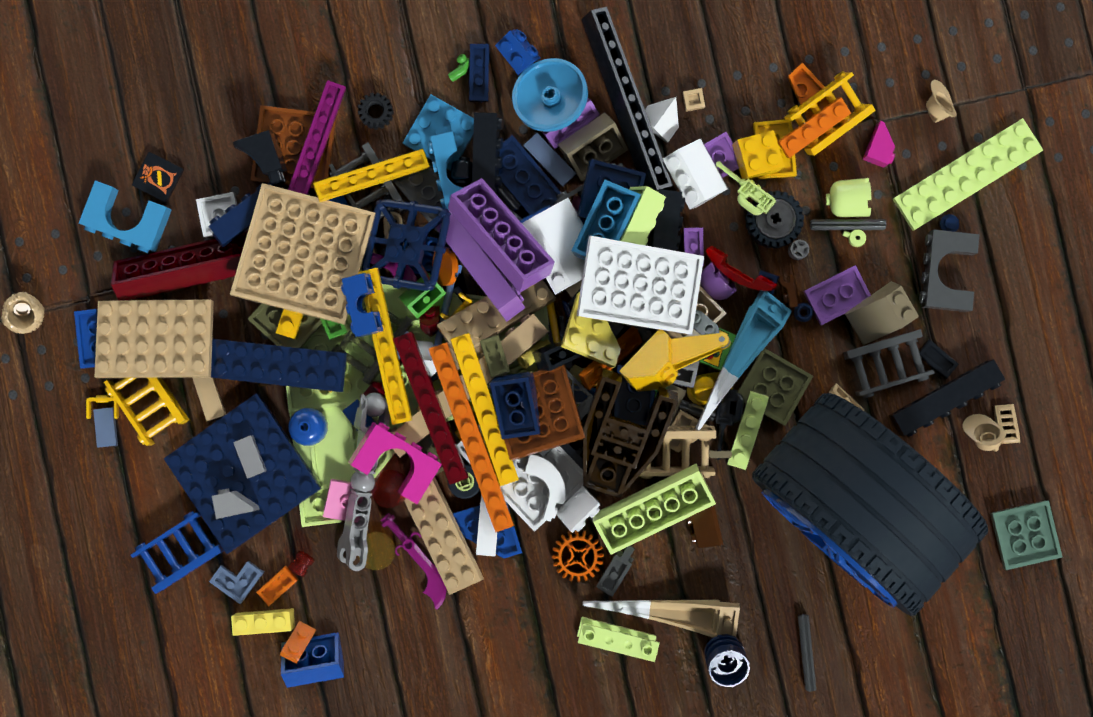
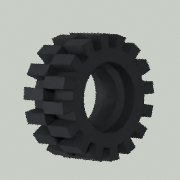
M370 93V96L365 95V99H361V104H358V115L363 124L375 130H378V128L383 129L385 125L388 126L389 121L393 119L392 115H394L389 99L380 93ZM377 104L383 108V113L380 117L372 118L369 116V108L372 105Z

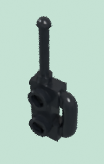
M730 389L718 404V408H716L717 416H715L716 424H719L718 428H720L717 451H722L726 425L733 426L734 423H738L742 418L744 398L735 389ZM733 401H736L735 414L731 413Z

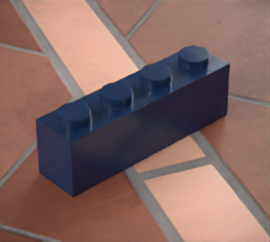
M262 184L256 188L257 191L254 194H246L241 198L242 202L237 206L231 205L225 210L226 214L221 217L216 216L209 222L208 230L222 247H225L249 229Z

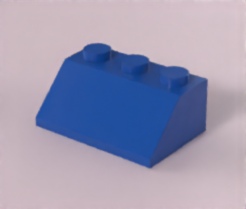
M338 632L314 636L297 664L281 656V676L287 688L344 678V659ZM281 642V650L286 642Z

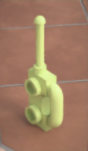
M720 161L716 162V167L722 169L741 186L738 190V203L753 215L767 214L776 203L775 198L761 189L759 184L756 185L754 180L741 179ZM750 197L758 203L757 207L748 202L747 198Z

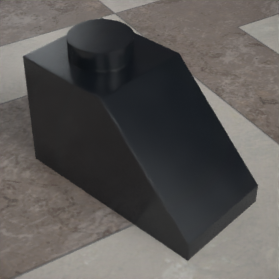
M562 341L548 344L532 352L538 370L551 371L581 355L560 347Z

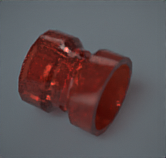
M299 550L295 555L296 559L290 563L288 568L295 574L305 577L308 567L314 563L315 559Z

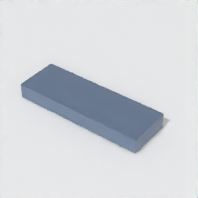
M538 133L523 145L562 188L576 175L573 169Z

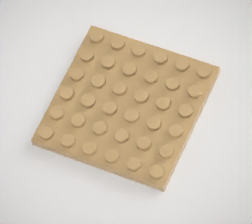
M262 183L230 295L345 325L348 313L346 310V296L341 289L342 279L358 275V272H360L376 213L329 200L319 203L317 197Z

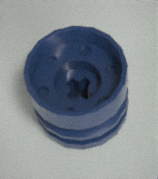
M722 634L713 637L706 644L704 657L709 675L716 684L724 687H734L747 678L750 671L749 661L744 646L738 638L729 634Z

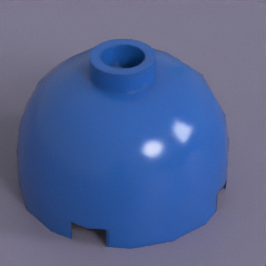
M303 408L296 411L289 421L291 438L303 446H313L325 438L328 431L327 419H325L321 411L314 408Z

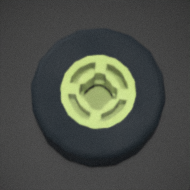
M467 463L464 465L469 478L451 485L448 482V488L451 493L463 499L473 497L480 490L472 467Z

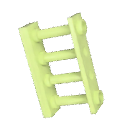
M581 617L577 637H579L578 643L652 662L656 660L660 643L656 641L657 636L654 634Z

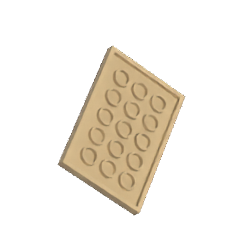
M98 301L94 377H211L214 301Z

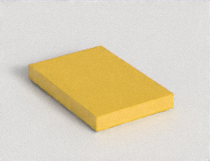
M775 120L753 123L754 135L774 130L777 142L793 131L792 121ZM779 146L785 167L779 172L758 177V180L796 177L795 155L787 158Z

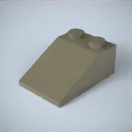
M892 281L845 313L863 345L897 331L919 317L903 287Z

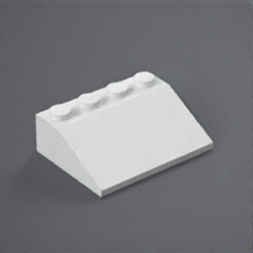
M569 198L522 223L555 261L551 274L546 277L555 295L582 280L585 260L576 257L571 251L583 227V223L577 217V212Z

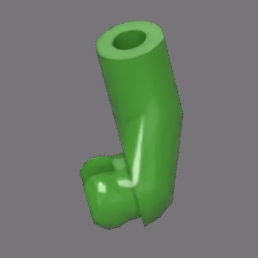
M465 54L457 57L458 68L448 74L452 82L465 75L468 70L470 60Z

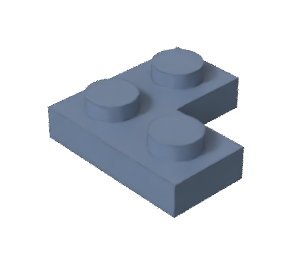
M247 561L236 576L221 565L209 582L237 603L242 604L264 571L250 561Z

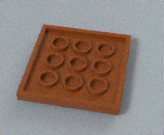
M260 105L257 134L269 130L277 136L288 171L284 173L286 183L280 185L289 186L316 112ZM337 116L313 183L329 178V165L332 159ZM253 160L251 181L269 183V177L262 173L258 164Z
M565 364L551 371L539 370L533 372L537 392L540 434L504 439L511 461L586 438Z

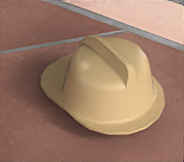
M938 80L931 81L932 95L927 101L926 107L932 121L936 123L949 116L956 117L957 113L946 87Z
M973 414L968 416L963 422L964 432L983 451L993 450L997 452L999 446L1005 440V430L986 415Z

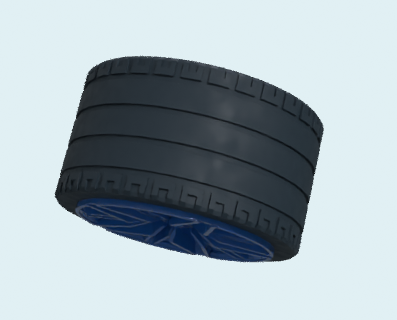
M822 394L814 403V407L809 408L797 422V426H793L780 441V445H776L763 460L764 463L760 464L752 473V479L763 490L761 492L762 495L792 525L798 528L805 537L862 586L867 587L876 597L890 607L894 608L896 606L910 616L916 615L922 609L923 603L929 601L941 587V583H944L959 567L958 563H962L974 550L976 543H980L988 533V525L980 512L938 469L875 418L835 394Z

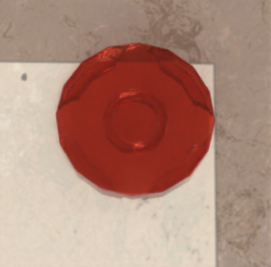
M391 469L382 470L377 475L371 493L374 501L379 506L393 508L403 503L405 497L397 491L405 480L404 475L399 471Z

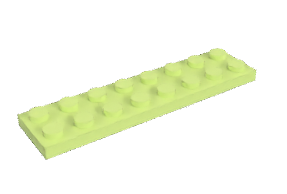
M1022 118L893 198V201L912 231L1037 155L1043 149Z

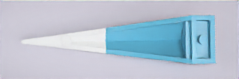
M760 290L752 306H749L695 430L702 428L724 396L760 352L784 327L792 311L768 291Z

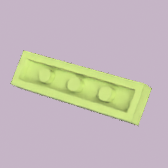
M750 391L731 449L732 457L728 458L727 465L746 470L769 396Z

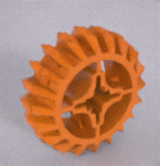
M576 530L575 536H572L571 531H568L569 538L562 534L563 542L556 540V544L560 547H553V551L558 552V554L552 555V559H558V561L553 563V566L560 565L557 573L564 570L565 572L562 577L566 578L569 574V581L571 582L574 576H577V582H580V576H584V580L587 581L588 577L586 574L589 573L591 577H594L595 575L592 570L600 571L596 564H603V561L598 560V557H604V554L597 551L603 548L601 545L595 546L599 542L598 539L591 541L593 534H590L588 538L585 537V530H583L582 536ZM580 540L588 544L582 548H576L571 542ZM567 546L571 555L563 563L562 551ZM593 549L594 558L589 566L585 560V555L589 550ZM573 550L575 552L578 551V553L579 551L583 552L581 554V558L584 563H582L581 560L573 559ZM573 564H580L585 570L573 571L568 567Z

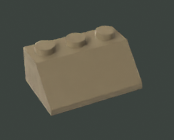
M603 113L558 144L565 159L581 182L586 178L590 159L610 163L628 151L615 122L606 113Z

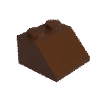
M711 506L686 518L688 525H692L693 532L690 533L692 544H696L698 548L724 545L715 506Z

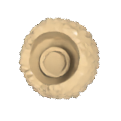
M27 292L12 294L4 302L1 314L2 323L15 333H30L32 330L38 329L42 324L45 309L38 299Z

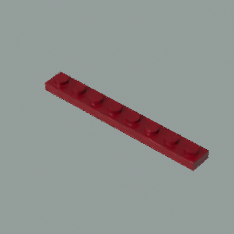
M413 332L394 338L397 351L449 484L451 485L469 478Z

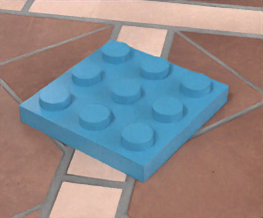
M430 94L402 144L413 151L423 149L426 158L435 161L434 153L430 154L428 143L431 142L430 136L453 131L458 154L448 163L447 170L451 171L452 162L459 160V157L463 155L473 137L474 118Z

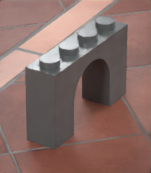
M942 230L928 232L925 237L927 252L923 256L925 272L921 276L923 291L920 292L919 296L922 308L960 312L973 311L974 292L954 290L946 287L938 276V265L946 254L971 256L978 254L980 234Z

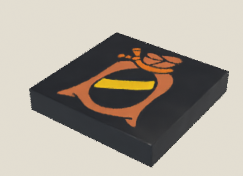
M148 152L132 186L167 203L184 169Z

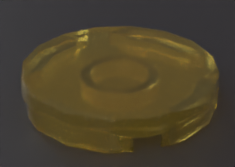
M370 532L367 534L368 555L365 567L372 570L384 569L395 558V543L389 535L383 532Z

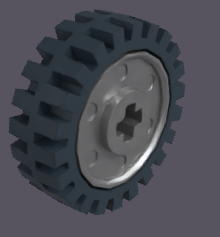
M768 191L766 193H769L776 200L773 207L767 214L762 213L761 215H753L747 211L745 221L748 233L755 242L766 248L774 249L784 247L797 238L804 224V215L802 214V207L799 206L800 203L792 195L789 196L786 192ZM755 201L751 203L755 207L758 205ZM774 215L777 216V222L775 224L773 223V219H771Z

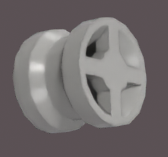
M796 240L788 247V254L794 260H801L809 253V245L804 240Z

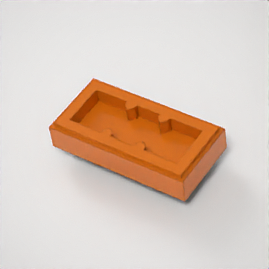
M284 566L256 593L270 606L299 579L287 566Z

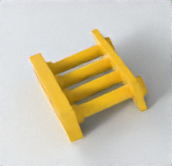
M842 71L834 77V81L799 107L798 105L788 110L789 114L784 117L786 121H793L795 119L800 126L805 122L801 115L810 108L815 115L820 111L817 102L824 97L827 98L829 103L836 100L832 91L840 85L854 106V112L804 148L808 155L815 156L876 111L872 104H861L847 81L854 76L852 72L844 73Z
M122 378L116 383L113 380L104 381L106 392L110 397H114L137 431V438L143 445L152 446L155 444L151 437L173 422L184 424L190 420L162 378H148V384L127 399L124 398L120 389L136 378ZM152 390L156 391L160 396L159 400L136 415L130 405ZM167 406L171 412L169 416L146 431L141 421L161 407Z

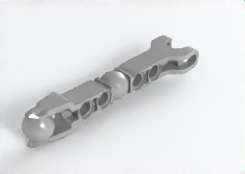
M362 393L360 395V404L357 408L354 422L355 428L358 429L356 448L370 427H365L366 414L371 417L379 416L378 424L381 422L389 427L390 413L387 400L379 393H370L367 396ZM378 459L368 475L354 468L353 470L356 472L350 480L353 489H350L352 493L348 498L343 534L338 541L337 558L341 562L346 563L353 571L362 570L366 565L368 555L367 530L371 510L370 496H372L370 491L375 485L373 474L376 473L374 470L377 467ZM363 497L362 502L357 505L358 499ZM360 516V520L354 524L355 518ZM344 551H346V557H345V558L343 557ZM356 556H359V563L357 565H353V561L356 559Z

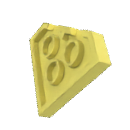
M580 292L577 293L560 347L608 367H616L621 348L608 321L577 316Z

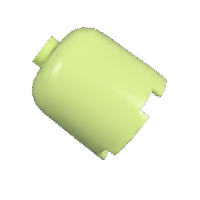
M869 178L840 180L832 184L830 193L826 194V205H830L834 215L837 217H870L871 208H868V200H871Z

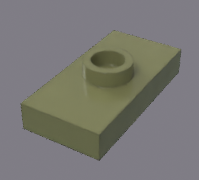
M499 335L480 340L491 378L509 373L510 370Z

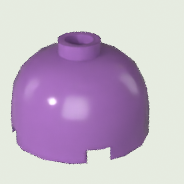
M712 262L702 271L700 284L714 300L727 299L737 291L734 282L730 284L728 277L713 265Z

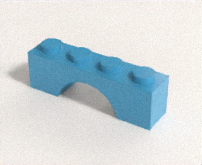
M453 131L430 136L431 142L428 143L430 154L434 153L435 161H432L434 173L438 172L439 180H436L438 191L443 193L444 198H441L440 201L442 208L448 209L451 194L463 188L453 184L447 177L448 163L458 154Z

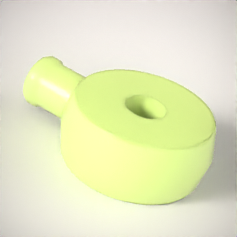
M844 230L842 236L848 238L850 245L854 247H861L866 242V234L862 230H852L851 232Z

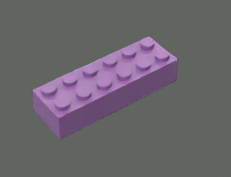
M482 178L451 194L448 209L519 292L524 291L551 274L555 261Z
M451 213L446 243L506 322L525 309L522 303L524 298ZM439 224L437 227H435L439 233H440L441 224Z

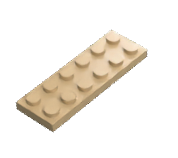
M541 280L520 292L524 298L522 303L525 309L507 322L486 296L437 324V329L452 350L453 347L450 339L465 333L470 334L473 346L476 348L481 345L480 340L498 335L520 322L527 314L532 315L555 301L556 297L545 282Z
M433 478L418 504L402 496L449 595L483 580L484 577L436 478Z

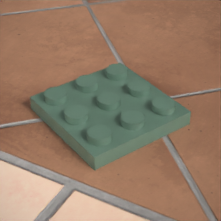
M1048 500L990 513L1004 570L1062 558Z

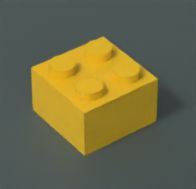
M774 130L738 139L732 144L742 179L747 180L779 172L785 167Z

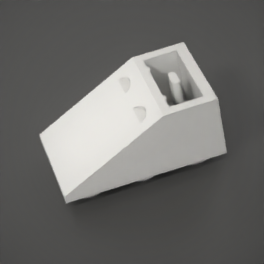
M582 485L564 505L558 508L556 515L572 533L575 530L579 532L586 525L585 520L589 516L593 518L600 511V503Z

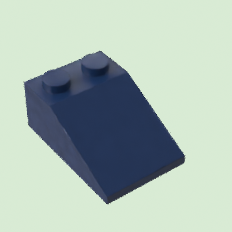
M533 371L494 377L490 382L501 438L508 439L540 434L537 392Z

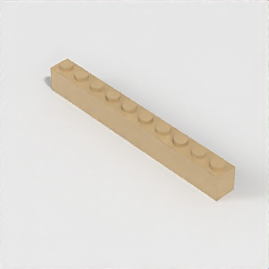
M527 314L520 320L521 325L516 329L514 326L505 333L507 337L501 341L508 367L549 333L534 314L531 316ZM482 352L477 358L488 385L493 378L490 376L485 356ZM461 375L460 377H461L463 386H464V388H465L467 397H468V399L470 400V397H469V394H468V391H467V388H466V385H465L463 376ZM439 389L436 393L445 417L448 419L452 412L444 390L441 391ZM419 406L416 408L418 412L412 416V421L403 422V425L398 429L394 427L389 431L394 435L398 432L405 436V442L410 445L412 442L418 444L430 434ZM393 449L399 458L406 454L404 450Z

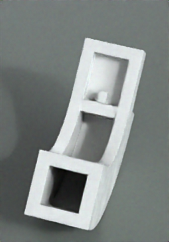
M532 454L527 457L523 473L540 478L546 485L548 496L541 519L551 522V519H555L558 507H555L556 503L564 505L565 485L559 471L552 463Z

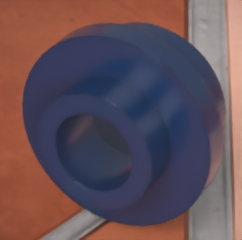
M800 303L794 309V316L800 322H807L813 316V309L807 303ZM801 309H804L806 311L805 316H802L800 314Z

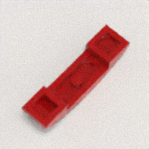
M714 246L706 249V253L712 263L734 282L762 291H772L777 287L776 283L762 275L754 280L725 262L728 255Z

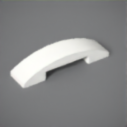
M481 494L476 555L496 557L497 532L495 533Z

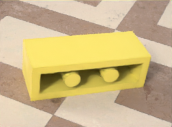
M294 608L241 612L231 616L233 636L292 631L295 628Z

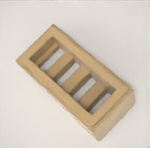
M1014 404L995 405V422L1002 428L1003 426H1011V429L1005 430L1006 434L1011 433V437L1005 438L1001 444L1020 443ZM1009 410V414H1000V411ZM1010 418V422H1002L1001 419Z

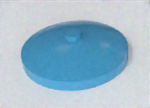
M557 58L544 59L526 68L516 80L512 92L513 107L520 120L528 127L543 132L557 131L572 124L583 112L588 99V86L579 68L569 61Z

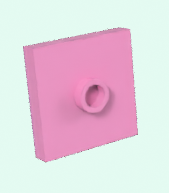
M330 480L323 517L345 521L348 498L352 493L350 489H353L351 482ZM363 497L358 499L357 505L362 502ZM357 516L354 522L357 523L360 520V516Z

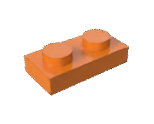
M299 621L281 650L280 656L297 664L313 638L316 629Z

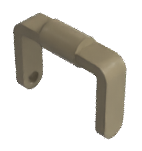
M709 450V457L731 458L732 452L729 450Z

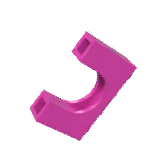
M373 422L348 463L368 475L383 452L389 449L404 450L410 458L411 465L407 477L397 492L418 504L442 465L437 461L439 457L431 452L425 454L421 451L423 447L414 442L410 445L405 442V436L398 432L394 435L388 431L390 427L381 422L378 425Z

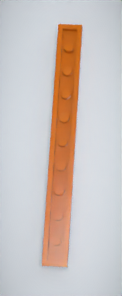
M445 342L429 348L495 533L513 527L514 523L449 344Z

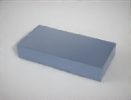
M114 407L93 409L97 448L118 446Z

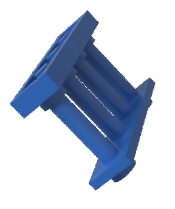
M192 511L183 517L185 520L147 545L144 542L134 548L136 552L131 554V557L134 558L141 555L156 579V585L151 587L155 594L163 591L224 551L220 544L215 546L208 539L196 520L201 516L199 512L194 513ZM187 524L191 525L205 547V553L201 556L194 553L180 530ZM174 534L189 558V564L184 567L178 564L164 539ZM156 544L173 569L171 570L173 574L168 577L161 573L147 551Z

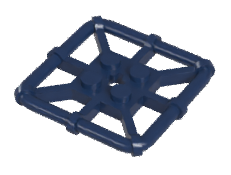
M379 199L373 211L376 215L364 255L362 271L373 268L381 270L390 262L397 263L396 276L394 278L380 276L382 284L392 285L397 289L403 287L421 291H432L435 289L442 257L446 252L444 247L451 213L448 209L418 204L417 201L404 202ZM388 207L409 210L407 224H397ZM381 211L391 226L388 239L376 237ZM417 211L438 214L436 218L424 227L414 226ZM441 224L437 246L426 245L428 233ZM407 240L410 245L404 250L403 243ZM374 244L387 245L384 258L369 268ZM424 251L435 252L430 277L422 265ZM406 265L415 266L424 283L403 280Z

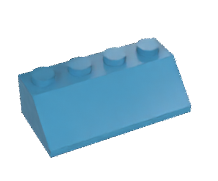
M604 180L571 250L573 254L585 260L589 236L620 241L641 194Z

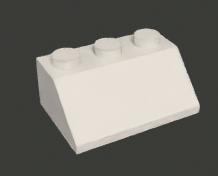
M701 139L663 158L689 209L699 207L728 189Z

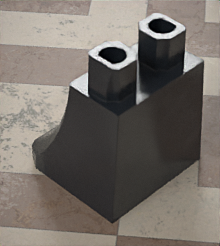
M267 130L233 142L234 148L248 154L258 164L262 173L269 177L271 184L277 186L286 183L284 173L288 171L277 136Z

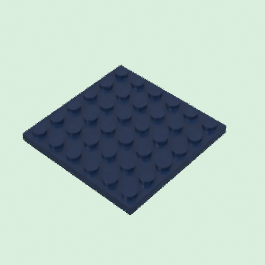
M259 393L247 399L164 458L226 554L241 546L322 489ZM253 435L267 471L247 479L233 442ZM229 488L230 492L238 491L259 506L260 510L216 519L212 496L218 495V490Z

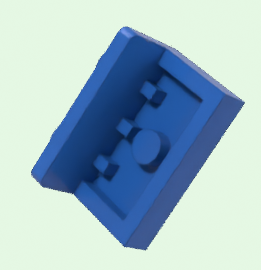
M515 29L510 30L495 46L515 72L520 75L534 62L539 61L541 57L538 55V50L526 40V35L522 31Z

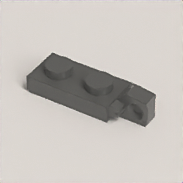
M630 545L623 552L618 551L615 553L596 584L598 589L613 597L632 566L634 559L630 556L635 547Z

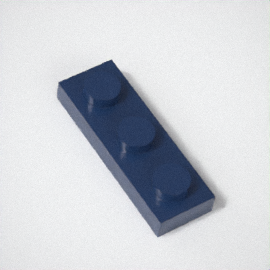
M470 44L469 102H489V44Z

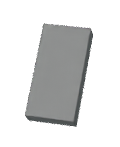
M253 435L233 442L247 479L267 471Z

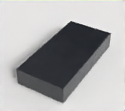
M930 339L919 350L921 359L945 379L959 365Z

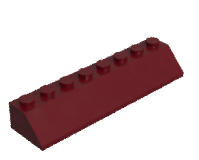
M248 231L238 236L225 247H222L215 238L114 261L111 286L119 301H130L140 297H148L162 292H170L171 290L234 277Z

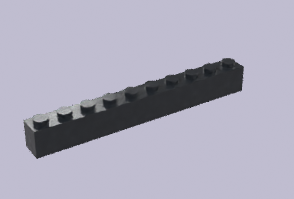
M603 7L591 10L581 20L635 168L639 172L646 173L643 186H648L657 192L659 189L667 190L673 185L608 8Z

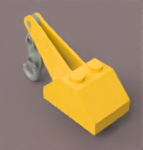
M696 310L693 329L701 335L671 339L665 331L659 329L621 368L620 373L638 392L658 390L659 387L666 388L674 383L679 369L727 349L731 344V340L726 333H719V327L703 312Z

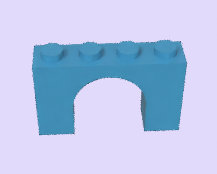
M95 181L79 224L85 226L84 230L94 234L96 230L103 232L102 236L111 240L114 237L119 238V243L131 247V244H135L138 246L137 250L149 253V250L156 252L172 210L163 205L148 201L142 219L136 227L126 231L118 230L112 222L111 210L119 190Z

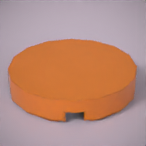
M444 247L446 252L442 257L437 283L441 286H450L457 279L455 273H458V260L455 253L449 250L450 248Z

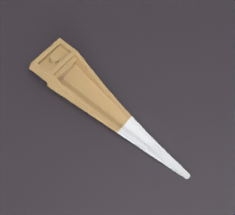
M720 600L583 601V605L587 607L651 619L710 637L722 634L736 637L740 611L739 603L720 602Z

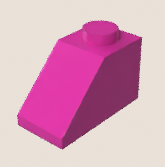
M883 121L876 124L862 160L884 168L891 164L895 158V153H893L895 145Z

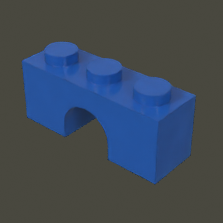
M362 273L343 278L341 289L346 296V310L351 317L350 327L355 337H363L384 331L380 313H367L362 306L363 299L367 295L375 293L371 275Z

